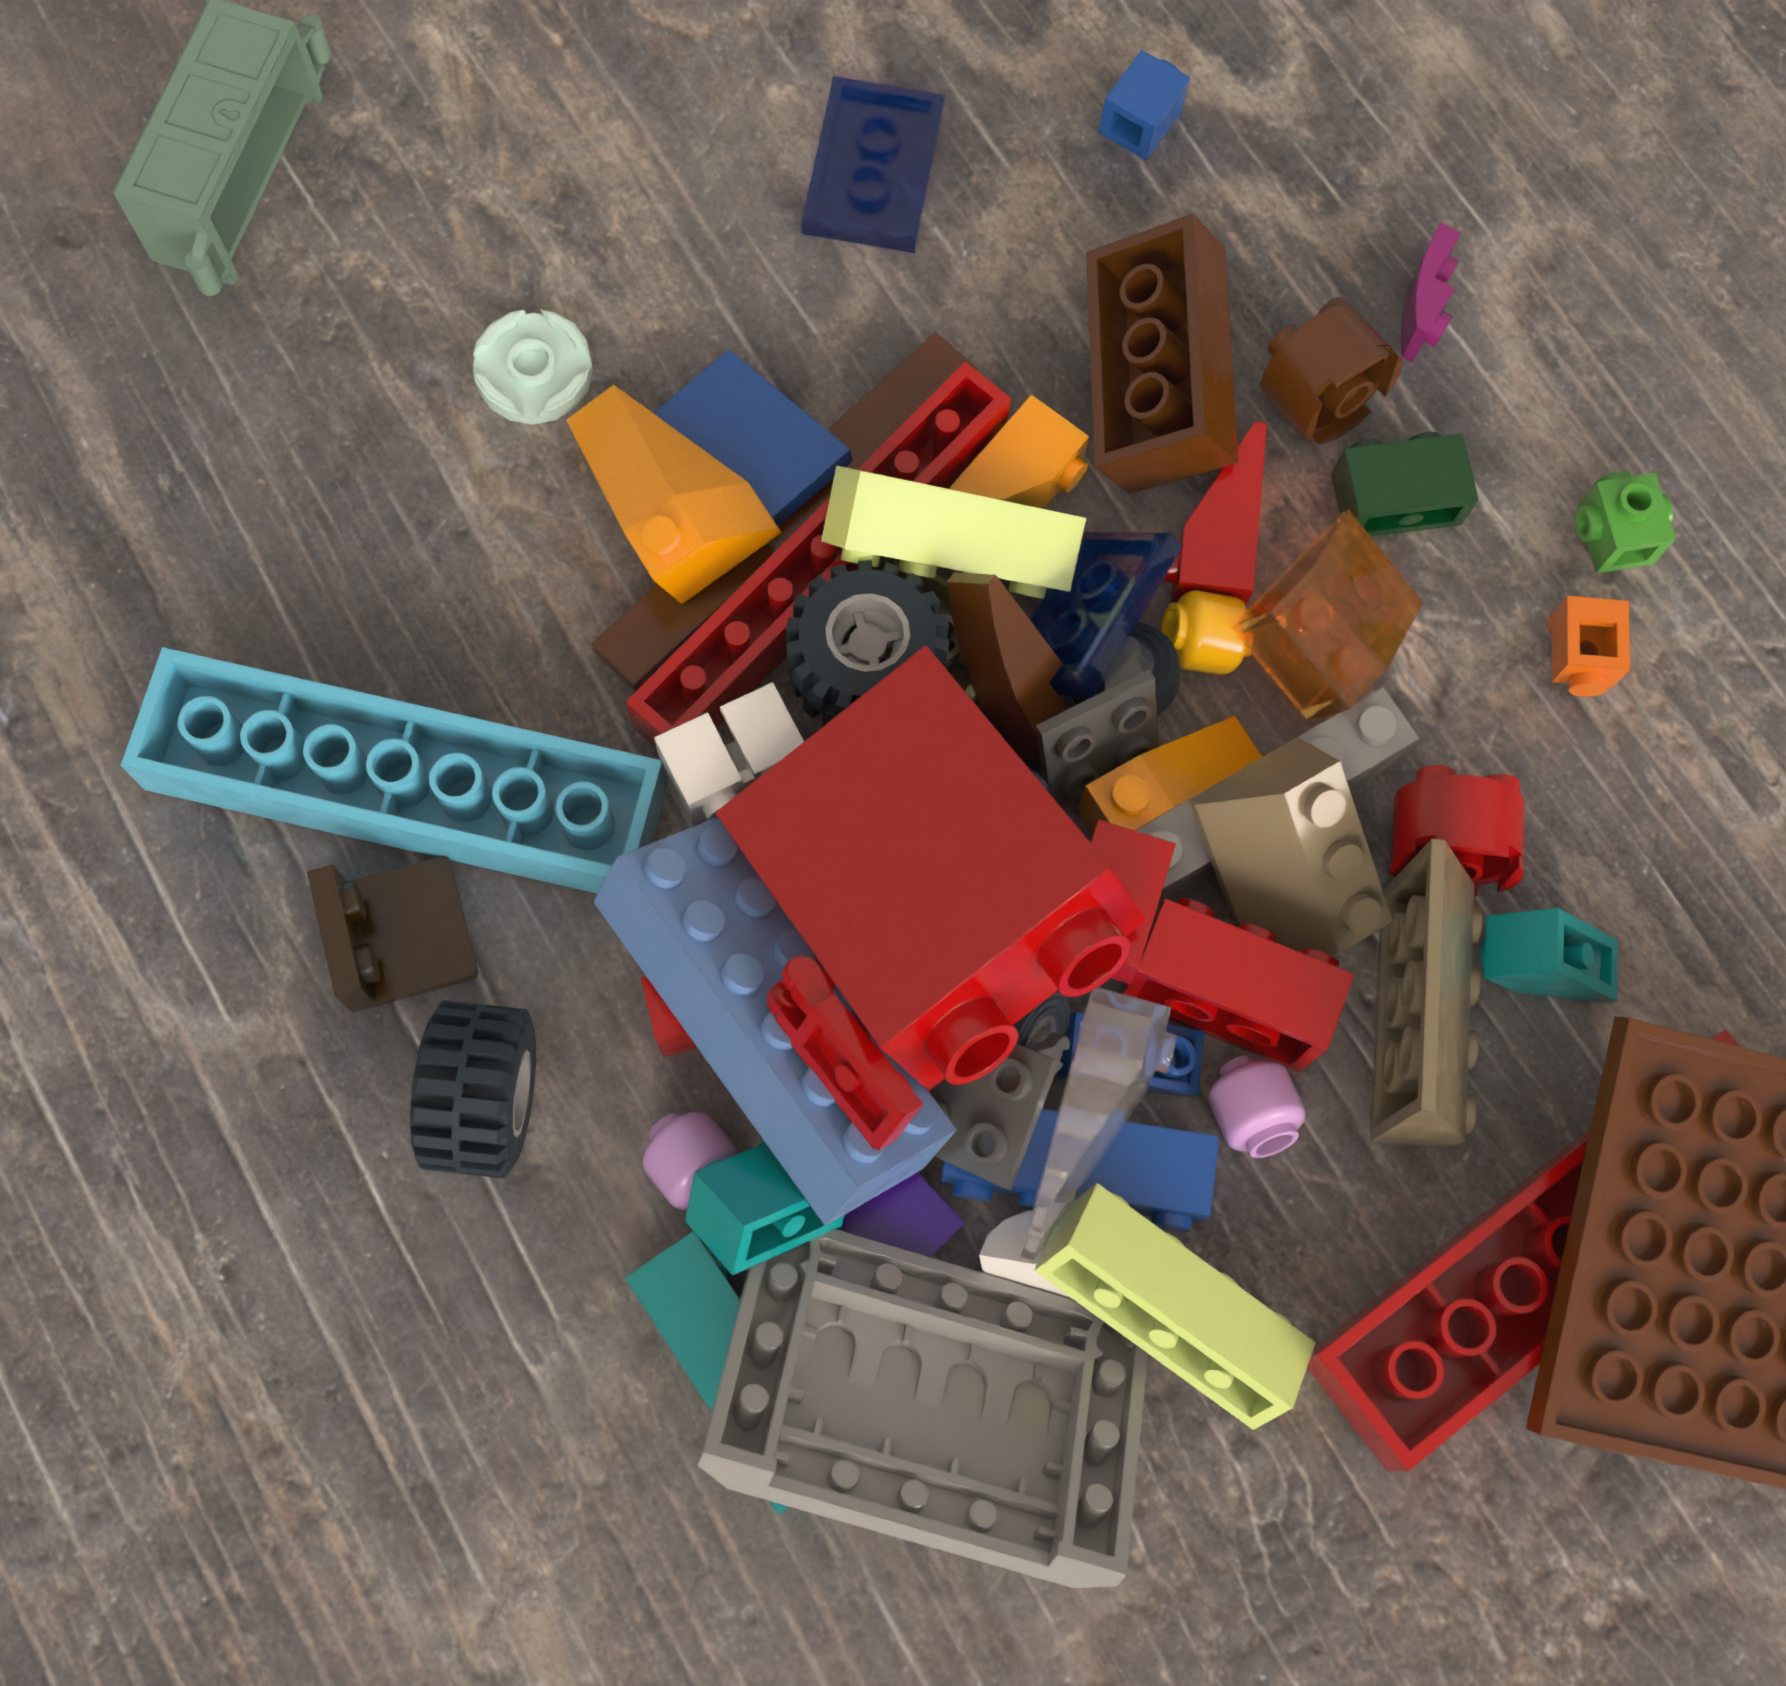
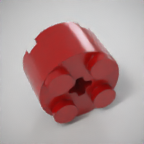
M1430 765L1418 769L1416 781L1400 788L1393 800L1390 872L1394 878L1431 839H1439L1447 842L1473 881L1474 897L1478 896V885L1497 882L1498 893L1509 890L1520 883L1524 876L1525 800L1520 793V781L1518 778L1508 774H1491L1485 777L1456 775L1454 769L1443 765Z

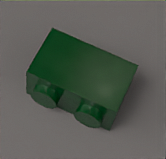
M1424 432L1414 435L1406 441L1382 443L1378 439L1362 440L1348 448H1344L1331 474L1345 540L1460 526L1479 500L1463 433L1441 436L1438 432Z

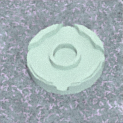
M525 310L509 312L486 328L477 340L473 353V373L478 392L491 410L514 422L532 425L550 422L574 410L587 394L593 374L588 343L583 334L573 322L556 312L541 310V314H526Z

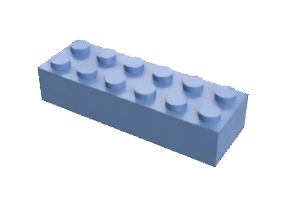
M718 817L616 858L593 903L825 1226L924 1169L957 1129L928 1090L878 1046L866 1027L864 1026L868 1036L893 1067L907 1079L911 1089L923 1103L922 1107L896 1141L879 1151L876 1148L873 1149L811 1067L806 1065L791 1046V1039L776 1022V1016L773 1013L770 1014L771 1010L769 1007H766L768 1001L765 999L771 987L776 985L777 981L781 982L783 980V977L780 975L788 960H791L793 956L797 958L799 955L802 957L808 955L810 959H816V963H821ZM834 983L833 994L839 998L852 1016L861 1022Z

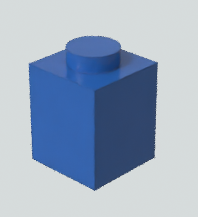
M1141 49L1105 98L1099 134L1147 161L1181 114L1190 77L1179 71L1172 63L1166 60H1159Z

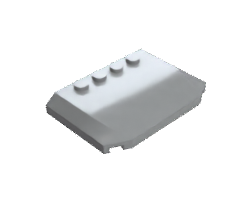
M833 1229L813 1240L748 1268L698 1466L725 1488L1067 1587H1115L1125 1578L1128 1569L1148 1353L1137 1345H1134L1132 1349L1128 1348L1102 1327L1104 1321L1075 1300Z

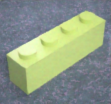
M836 465L821 541L843 548L841 560L858 564V561L872 560V567H878L880 556L900 559L899 571L935 578L937 567L953 569L957 573L994 574L1000 579L1010 580L1008 591L1044 599L1047 588L1070 592L1086 518Z
M1096 1183L1062 1210L1034 1269L1036 1273L1254 1430L1293 1409L1316 1344L1315 1341L1295 1328L1286 1317L1272 1311L1239 1287L1231 1277L1217 1271L1187 1249L1178 1238L1161 1230L1131 1208L1123 1198L1109 1192L1100 1184Z

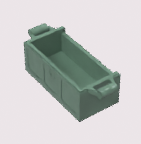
M208 0L113 190L115 198L149 258L152 261L190 272L199 291L205 296H213L219 293L222 289V283L233 285L236 282L239 274L232 262V257L256 211V207L284 152V148L305 104L311 102L318 105L323 99L319 83L325 63L332 58V51L321 20L315 15L304 16L300 19L297 28L295 21L225 0Z

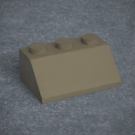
M1297 737L1188 800L1235 927L1242 923L1262 927L1277 937L1275 943L1301 952L1304 948H1309L1327 954H1339L1393 922L1341 762L1338 759Z

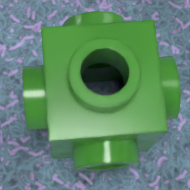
M1620 471L1603 476L1594 483L1592 489L1577 507L1575 516L1577 534L1582 542H1587L1595 573L1652 565L1676 540L1672 528V504L1669 497L1661 492L1656 473L1631 476L1630 472Z

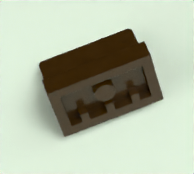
M441 856L348 882L333 864L307 871L334 995L352 1013L477 978V964L453 866L448 857Z

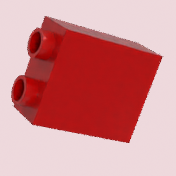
M926 645L715 812L878 1046L928 1091L945 1078L951 1084L961 1085L973 1082L994 1070L1009 1056L1017 1043L1018 1031L1014 1027L1015 1023L1057 990L1064 996L1075 997L1088 993L1105 983L1120 969L1129 955L1131 943L1126 936L1146 921L1112 868Z

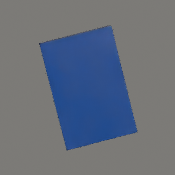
M729 349L654 412L660 419L745 479L753 487L777 526L781 525L834 478L836 465L847 467L853 462L851 450Z

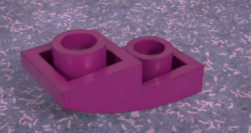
M1440 223L1413 277L1404 304L1401 321L1402 358L1411 363L1424 343L1432 347L1436 346L1453 317L1444 309L1455 288L1447 283L1459 263L1458 259L1450 255L1461 233L1443 223Z

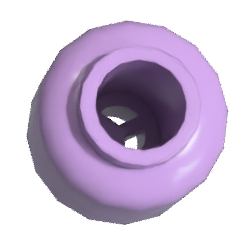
M1254 1055L1240 1056L1224 1064L1219 1071L1221 1077L1212 1085L1207 1097L1228 1146L1240 1152H1249L1253 1158H1263L1279 1153L1295 1143L1299 1137L1297 1130L1303 1124L1306 1115L1304 1105L1286 1068L1273 1060H1257Z
M701 1111L688 1112L683 1115L671 1113L660 1119L650 1130L648 1135L650 1142L645 1148L642 1163L645 1173L667 1201L675 1208L687 1211L695 1171L702 1169L712 1161L724 1160L741 1152L716 1120L707 1113Z

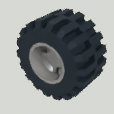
M872 560L858 561V570L848 572L845 564L831 568V579L829 581H825L818 575L808 583L809 597L802 594L798 595L793 604V617H788L786 628L788 674H790L791 688L795 698L803 696V710L812 719L822 713L823 726H825L925 645L946 668L949 647L946 614H939L940 600L933 590L922 595V579L913 573L906 579L899 577V566L886 563L884 570L879 571L872 570Z
M446 1000L440 1002L439 1006L435 1009L421 1039L411 1091L410 1138L415 1159L420 1169L495 1178H506L519 1159L524 1145L535 1083L536 1035L527 1009Z

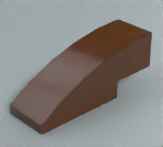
M954 572L947 581L952 620L961 656L975 694L990 723L1003 736L1020 758L1040 761L1036 725L1069 709L1050 685V681L1063 663L996 575Z

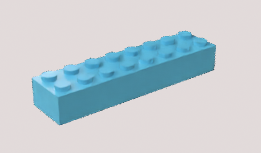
M162 647L120 765L146 791L434 857L446 856L452 861L596 894L599 893L618 856L652 843L668 786L663 762L659 759Z

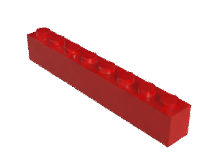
M965 361L857 470L949 489L1008 422L1011 398ZM830 497L626 701L633 729L656 749L654 737L703 714L708 713L717 728L725 720L720 712V707L753 692L787 657L786 628L788 617H793V604L799 594L809 597L808 583L818 575L825 581H829L831 579V568L841 564H845L848 572L858 570V564L841 560L843 548L821 541ZM880 556L879 562H880L885 556Z

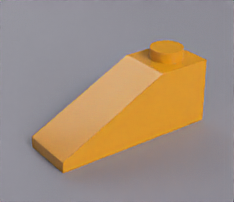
M1031 394L949 489L1043 508L1048 505L1060 490L1065 493L1073 490L1085 474L1088 463L1084 461L1089 436Z
M1233 716L1140 754L1087 784L1077 809L1093 834L1098 819L1137 830L1263 756L1236 716Z

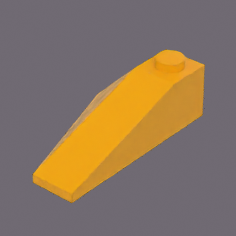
M612 385L566 419L624 534L651 578L681 604L688 601L782 533L753 487L745 479L615 385Z

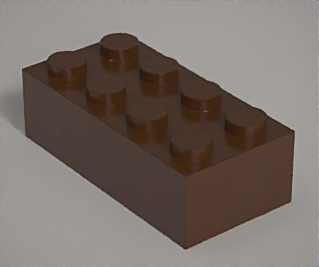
M1190 214L1086 252L1095 468L1127 493L1132 494L1239 463L1225 246L1194 214Z

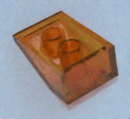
M1347 510L1341 513L1232 626V629L1309 722L1349 710L1387 670L1424 602L1353 514Z

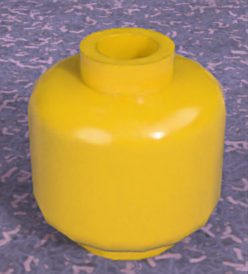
M1200 590L1189 591L1183 594L1177 603H1171L1165 610L1160 631L1170 639L1176 649L1180 669L1214 675H1226L1236 670L1243 658L1249 657L1252 654L1257 641V626L1254 621H1250L1249 611L1242 600L1231 595Z

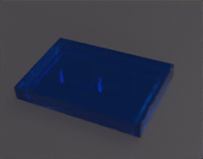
M833 76L801 221V233L915 253L944 110L945 95Z
M1085 532L1083 534L1070 592L1050 588L1030 620L1063 663L1050 681V685L1058 695L1089 699L1094 696L1183 548L1171 533Z

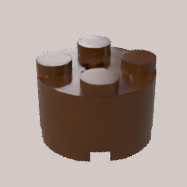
M1336 297L1326 303L1316 316L1308 320L1300 328L1296 325H1289L1272 339L1268 346V352L1273 357L1264 371L1259 387L1263 394L1307 441L1311 443L1312 438H1314L1319 444H1325L1352 430L1371 413L1365 403L1377 390L1386 397L1401 373L1403 362L1394 349L1353 306L1349 305L1342 297Z

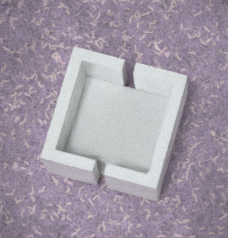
M773 682L720 707V712L735 739L734 742L727 744L726 747L708 713L654 737L659 759L663 762L668 787L689 828L716 818L715 812L804 742Z

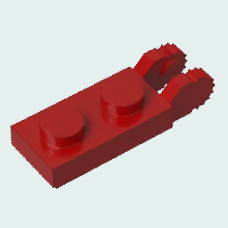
M799 955L797 958L793 956L791 960H788L780 975L783 977V980L781 982L777 981L776 985H773L768 992V996L765 999L768 1001L766 1007H769L771 1010L770 1014L773 1013L776 1016V1022L791 1039V1046L808 1067H811L834 1097L836 1103L853 1122L870 1146L879 1151L896 1141L922 1107L923 1103L911 1089L907 1079L893 1067L868 1036L862 1023L852 1016L839 998L833 994L834 982L826 970L823 971L821 969V964L816 963V959H810L808 955L806 957Z

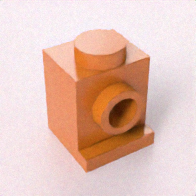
M1567 595L1547 619V630L1551 631L1552 683L1569 684V692L1576 696H1599L1606 693L1608 687L1613 688L1630 671L1629 601ZM1580 650L1585 652L1587 655L1580 654Z

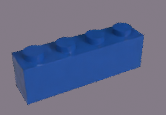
M1042 1109L1012 1190L1004 1189L944 1160L942 1161L939 1184L952 1185V1195L962 1199L992 1201L993 1192L1019 1196L1018 1206L1023 1208L1058 1211L1059 1202L1071 1204L1098 1183L1109 1192L1123 1198L1139 1214L1151 1216V1222L1160 1229L1190 1232L1191 1223L1200 1224L1211 1216L1219 1136Z

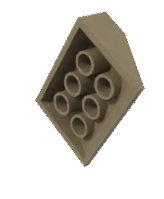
M1431 839L1383 890L1393 922L1379 929L1370 1142L1449 1150L1466 1141V1134L1472 1133L1476 1120V1100L1474 1095L1467 1094L1468 1069L1472 1070L1474 1068L1478 1055V1035L1476 1031L1469 1030L1470 1006L1476 1004L1480 992V972L1477 967H1472V943L1476 944L1481 934L1482 909L1479 905H1474V883L1445 840Z

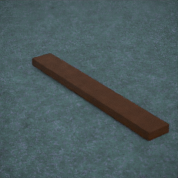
M934 332L827 429L851 450L853 462L847 468L857 470L965 361L977 371L978 369L937 332ZM834 478L778 526L782 532L685 603L681 604L660 585L656 584L591 643L593 652L636 692L830 497Z

